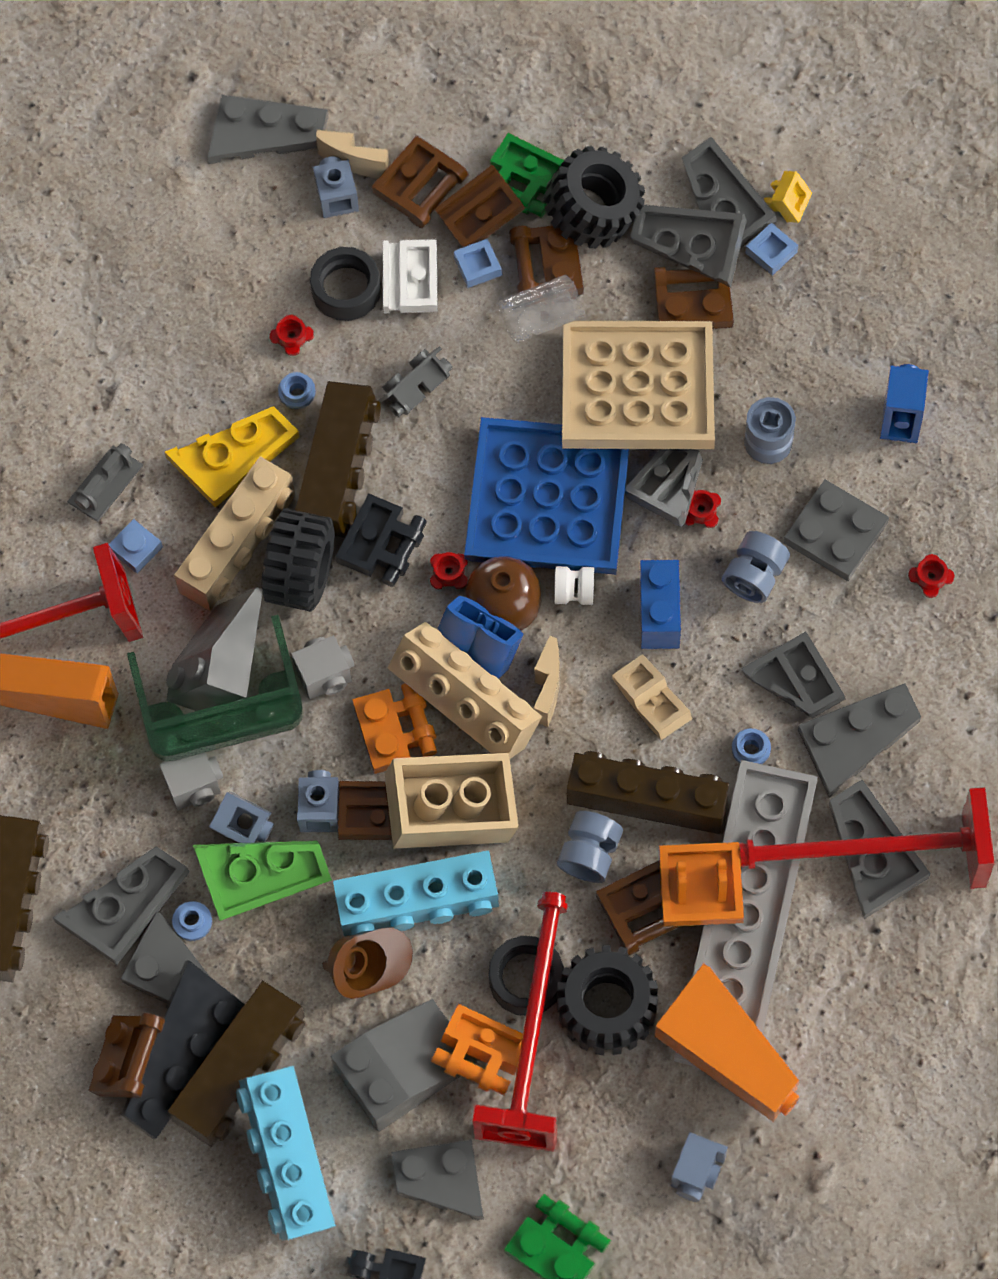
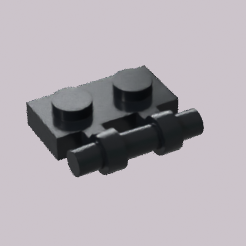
M368 493L336 555V562L369 577L372 576L377 564L386 568V571L381 581L390 587H394L399 577L405 575L409 567L407 561L414 547H419L424 538L422 532L427 524V520L421 516L414 515L409 525L400 522L403 515V507ZM392 536L401 540L394 554L385 550Z

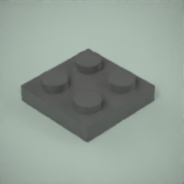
M824 479L785 535L784 544L849 581L887 526L889 517Z

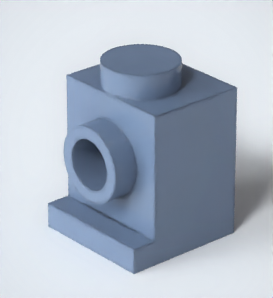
M331 156L324 158L318 166L313 167L323 218L359 211L357 191L349 159L341 161L339 157Z
M325 770L308 772V778H299L297 822L300 832H338V777H331V773ZM311 795H325L319 801L311 799Z
M230 791L226 793L209 827L239 843L266 842L274 823L268 821L272 814L271 812ZM242 814H248L252 817L253 823L249 829H244L239 825V818Z
M689 1132L672 1175L671 1187L677 1189L676 1193L679 1196L690 1201L699 1202L706 1187L714 1188L721 1166L715 1164V1162L724 1164L728 1147Z

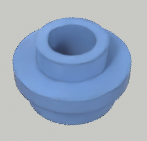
M293 372L282 379L278 387V394L285 406L292 409H301L308 406L314 400L316 389L314 382L309 376ZM294 389L304 391L303 394L298 396L291 395Z
M745 729L734 737L732 754L737 762L740 763L741 760L763 764L769 758L771 743L767 735L762 731ZM748 744H753L758 748V752L748 754L744 747Z
M190 901L181 904L175 910L172 917V925L179 937L188 941H196L209 933L212 926V916L204 904ZM194 914L199 917V920L195 925H187L185 923L186 917Z

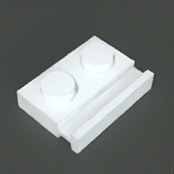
M436 239L400 240V243L383 241L384 313H390V311L400 310L401 313L438 312Z

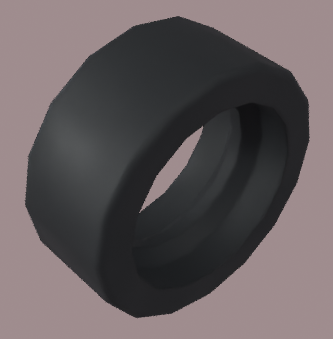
M338 247L325 252L316 260L310 275L311 293L316 307L324 315L335 320L352 321L364 317L374 309L380 298L381 281L376 262L366 252L355 247ZM354 268L365 274L367 288L358 297L340 300L326 293L324 289L325 278L335 270Z
M519 936L507 940L496 949L489 962L488 979L493 998L503 1009L515 1015L526 1016L529 998H519L510 993L503 981V970L507 962L515 956L521 954H533L536 956L539 938L535 936ZM555 948L553 949L550 981L547 985L543 1012L547 1011L557 1002L558 982H563L561 980V973L564 970L560 954Z

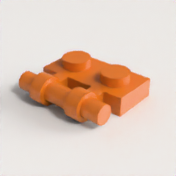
M406 683L401 685L404 698L397 702H393L390 689L352 699L374 774L386 771L393 758H411L408 749L419 746L423 757H431L437 753L434 743L437 736L433 725L428 724L424 711L427 706L426 701ZM410 715L414 729L403 734L399 718Z
M458 1004L441 1039L442 1043L455 1049L451 1054L437 1047L431 1062L445 1068L444 1073L455 1077L458 1074L477 1083V1088L487 1093L489 1090L505 1096L511 1081L498 1076L497 1072L500 1069L514 1076L518 1066L523 1033ZM468 1054L487 1063L486 1069L464 1060L465 1055Z

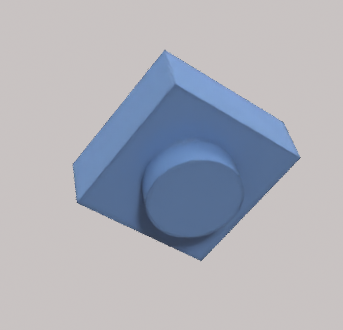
M770 223L746 246L745 253L773 276L798 252V244L774 224Z
M488 239L454 251V259L467 288L502 276L501 266Z
M135 519L109 543L116 557L137 574L163 548L162 542Z

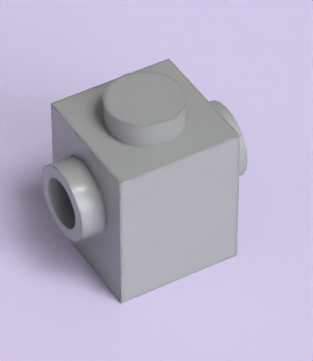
M334 635L326 639L324 637L315 638L306 643L303 649L291 653L294 668L309 700L324 693L326 695L336 694L342 691L348 683L352 682L350 668L355 666L347 646L339 647Z
M203 746L197 749L185 748L180 750L172 759L159 764L177 811L190 805L195 807L205 805L211 802L215 795L221 793L217 780L224 778L215 756L208 759Z

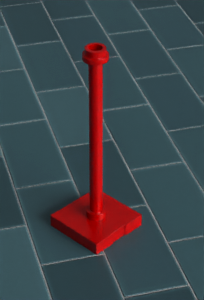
M104 543L93 547L103 584L99 586V591L0 623V639L101 606H105L106 609L109 608L112 618L129 642L144 638L126 571L109 544Z
M985 787L969 788L966 803L961 814L963 827H960L959 832L754 846L753 839L746 840V843H739L741 867H748V869H755V862L961 848L962 852L966 851L970 889L986 888L995 864Z
M543 892L542 899L538 900L537 907L544 912L511 1107L505 1110L475 1104L472 1123L474 1137L477 1140L555 1152L557 1117L533 1114L526 1110L559 914L566 913L568 904L565 903L566 896L561 893Z

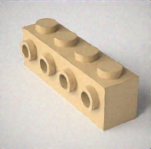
M261 456L258 458L174 574L180 594L207 610H212L217 601L226 595L237 573L249 563L253 551L260 541L269 535L281 511L284 508L287 509L293 501L295 490L292 474Z
M427 622L422 623L403 636L387 667L492 754L509 753V758L511 759L527 746L542 718V715L535 711L528 702L519 698L503 685L497 677L488 673L472 660L466 652L461 651L446 639L439 630L430 626Z

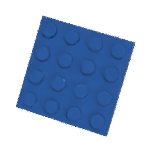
M481 417L464 553L465 560L484 562L492 557L509 556L522 560L529 567L556 569V566L568 567L571 571H579L582 567H594V573L616 575L630 449H562V424Z

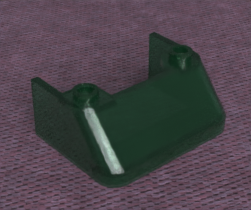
M278 614L271 616L284 671L266 676L259 685V695L183 714L182 710L171 702L149 705L135 652L127 653L149 745L157 758L163 761H175L286 732L296 728L301 723L304 715L303 705Z

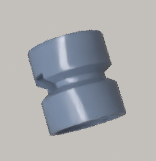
M767 397L751 405L747 413L744 445L747 453L754 460L773 464L782 461L790 453L793 445L796 416L792 407L787 402L779 398Z
M749 531L737 549L739 558L735 557L731 560L722 576V581L737 596L754 603L766 602L775 585L776 580L774 577L782 573L788 562L790 552L777 539L762 532Z
M590 811L576 812L568 831V835L572 840L564 842L557 860V866L575 878L592 883L604 882L612 863V858L608 854L616 851L623 828L620 824L604 815Z

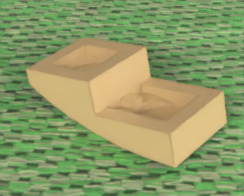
M317 130L316 138L319 155L323 158L336 156L341 161L349 159L352 173L379 179L389 167L388 149L356 147L353 133Z
M549 636L534 669L535 683L542 685L543 688L533 709L542 715L539 724L546 727L549 726L555 710L560 680L557 638Z
M643 654L612 675L613 681L628 702L660 740H663L692 720L690 710L667 687L665 677Z

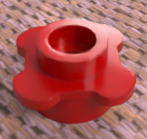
M291 314L278 322L276 329L271 330L269 337L273 344H279L285 348L287 355L295 356L300 353V347L305 342L311 341L314 338V331L309 326L305 327L304 322L296 315ZM290 333L295 334L293 338H290L288 335Z
M694 490L685 524L690 526L697 523L704 524L707 528L715 527L719 522L716 512L717 507L721 505L720 496L706 490ZM702 506L705 508V510L703 512L698 511V507Z
M445 552L442 554L437 553L431 557L430 564L433 567V576L430 578V584L433 588L440 590L444 586H454L456 589L466 587L468 579L465 576V567L468 565V560H465L464 554ZM447 569H452L453 572L451 574H447L445 571Z
M935 554L926 555L918 567H912L908 573L909 580L917 583L923 589V594L928 598L936 597L939 589L944 585L952 584L955 577L954 572L948 569L946 563ZM933 573L935 577L930 579L928 574Z

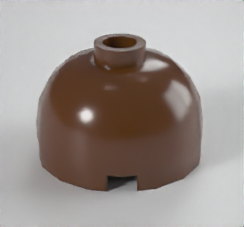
M509 556L492 557L480 563L471 573L465 590L466 598L483 606L491 615L500 617L518 629L520 628V631L527 628L535 620L542 604L540 583L532 568L522 560Z

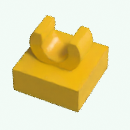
M784 171L780 180L773 181L770 184L774 190L773 197H764V201L773 212L779 211L786 222L799 223L812 192L797 171Z

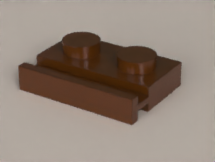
M492 164L434 210L461 246L466 247L488 238L523 211L525 207Z
M339 781L338 840H392L385 781Z

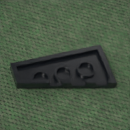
M190 960L185 961L180 973L179 982L167 1003V1010L163 1017L165 1020L163 1030L156 1035L141 1082L145 1085L141 1098H128L121 1113L123 1117L152 1139H156L170 1121L171 1117L168 1110L245 1005Z

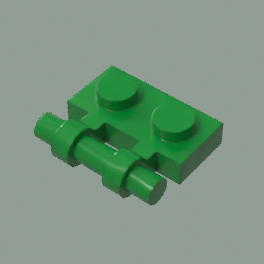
M507 133L490 159V166L493 164L507 184L510 183L511 179H514L526 185L527 188L524 192L511 186L509 187L524 205L525 209L521 211L526 215L532 213L542 218L546 213L545 207L547 204L537 200V197L540 193L545 194L548 182L564 160Z
M543 1194L535 1207L546 1214L547 1218L540 1225L527 1216L505 1247L504 1253L541 1279H587L595 1267V1262L583 1254L589 1246L603 1254L612 1240L600 1233V1227L592 1221L586 1223L569 1211L570 1206L560 1199L556 1202ZM559 1224L577 1236L572 1246L553 1234Z

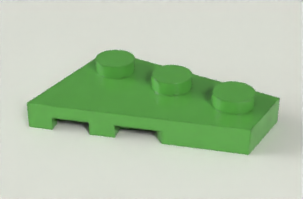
M318 841L193 845L220 921L332 880Z

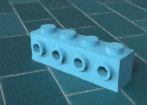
M489 850L333 881L343 936L359 935L388 927L405 931L413 928L414 923L430 920L432 924H441L452 920L454 915L469 913L470 916H481L490 913L492 908L499 907L498 891Z
M294 1066L240 1080L241 1089L236 1090L237 1101L243 1114L247 1113L251 1129L247 1130V1139L252 1153H258L262 1169L257 1170V1177L263 1194H269L272 1209L268 1210V1220L274 1234L279 1233L280 1240H289L335 1227Z

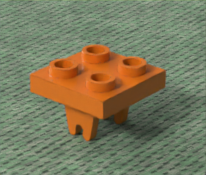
M739 842L659 846L663 927L744 922Z

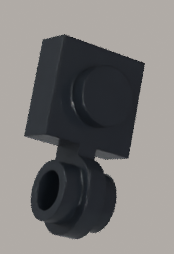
M386 1248L383 1263L379 1264L375 1263L376 1255L365 1251L352 1250L351 1257H346L344 1266L348 1268L346 1275L355 1279H371L372 1274H379V1279H422L426 1258Z

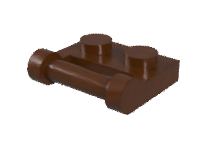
M416 135L372 185V192L406 215L414 225L424 228L431 220L430 215L456 184H462L466 180L469 173L460 163ZM439 169L446 173L420 205L412 201Z
M551 225L534 228L515 226L510 229V242L515 246L519 284L516 287L518 299L532 301L584 295L578 245L574 244V239L571 237L565 239L561 236L563 231L560 228L554 229ZM540 244L545 280L543 283L534 281L529 245Z
M654 267L658 321H712V329L733 328L734 318L730 287L717 282L718 289L667 292V285L716 281L691 269L666 270L665 267Z
M660 860L596 891V897L616 932L621 946L628 949V956L638 952L639 946L680 927H663V917L634 932H631L627 923L662 906Z
M143 1013L142 1016L113 1015L110 1025L105 1032V1041L98 1062L93 1069V1077L88 1091L100 1097L141 1098L145 1086L141 1082L156 1035L162 1032L165 1020L149 1013Z

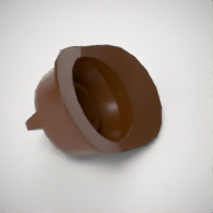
M392 927L379 928L359 935L344 936L336 941L330 949L327 960L322 962V967L329 972L335 988L342 996L356 999L398 984L409 971L412 964L413 949L410 939L402 931Z

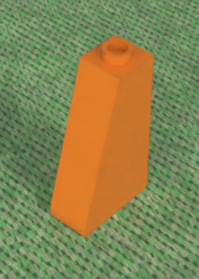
M0 653V706L104 729L109 728L119 695L109 666Z
M703 963L657 1023L655 1037L772 1122L775 1121L780 1112L787 1116L800 1098L795 1093L798 1088L799 1079L713 970Z

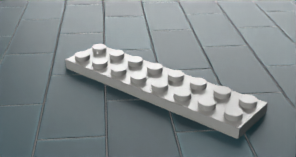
M741 760L723 843H746V840L753 839L754 846L804 843L818 776ZM800 859L755 862V869L741 867L744 922L704 925L693 972L694 976L703 963L709 966L762 1034ZM677 1052L675 1053L674 1062L695 1066Z

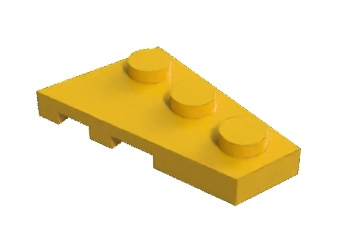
M272 406L232 423L231 428L211 436L209 433L196 438L195 443L180 449L174 447L164 453L166 459L216 508L234 493L260 456L271 462L300 436L299 431Z

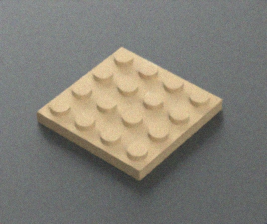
M563 321L562 449H714L712 321Z

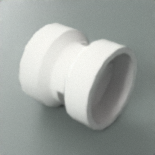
M556 566L555 604L579 601L581 605H593L594 567H582L579 571H571L568 567ZM575 578H578V593H575Z

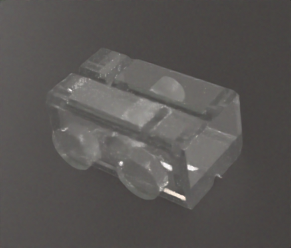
M567 275L497 301L509 336L516 343L531 338L532 334L537 336L585 317L576 286Z

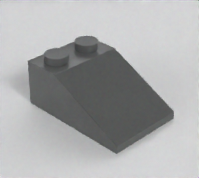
M256 587L215 606L172 664L166 679L168 686L166 701L206 715L247 697L263 589Z
M433 999L363 1033L331 1055L335 1071L378 1132L461 1077L458 1074L455 1077L444 1073L445 1068L431 1062L437 1047L451 1054L455 1049L441 1042L449 1021ZM468 1054L465 1055L464 1060L478 1065V1061Z

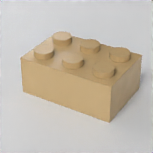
M509 753L393 758L385 772L393 849L508 843L519 828Z

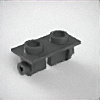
M439 346L430 353L426 348L423 349L409 362L413 368L404 377L398 372L382 386L386 393L378 401L381 403L388 398L392 402L389 408L397 417H400L402 414L408 415L426 397L417 387L420 383L431 393L450 376L449 371L453 369L450 362L445 358L439 360L435 356L442 348Z
M120 443L118 447L112 445L67 502L98 522L143 467V464L130 456L132 451L125 444Z

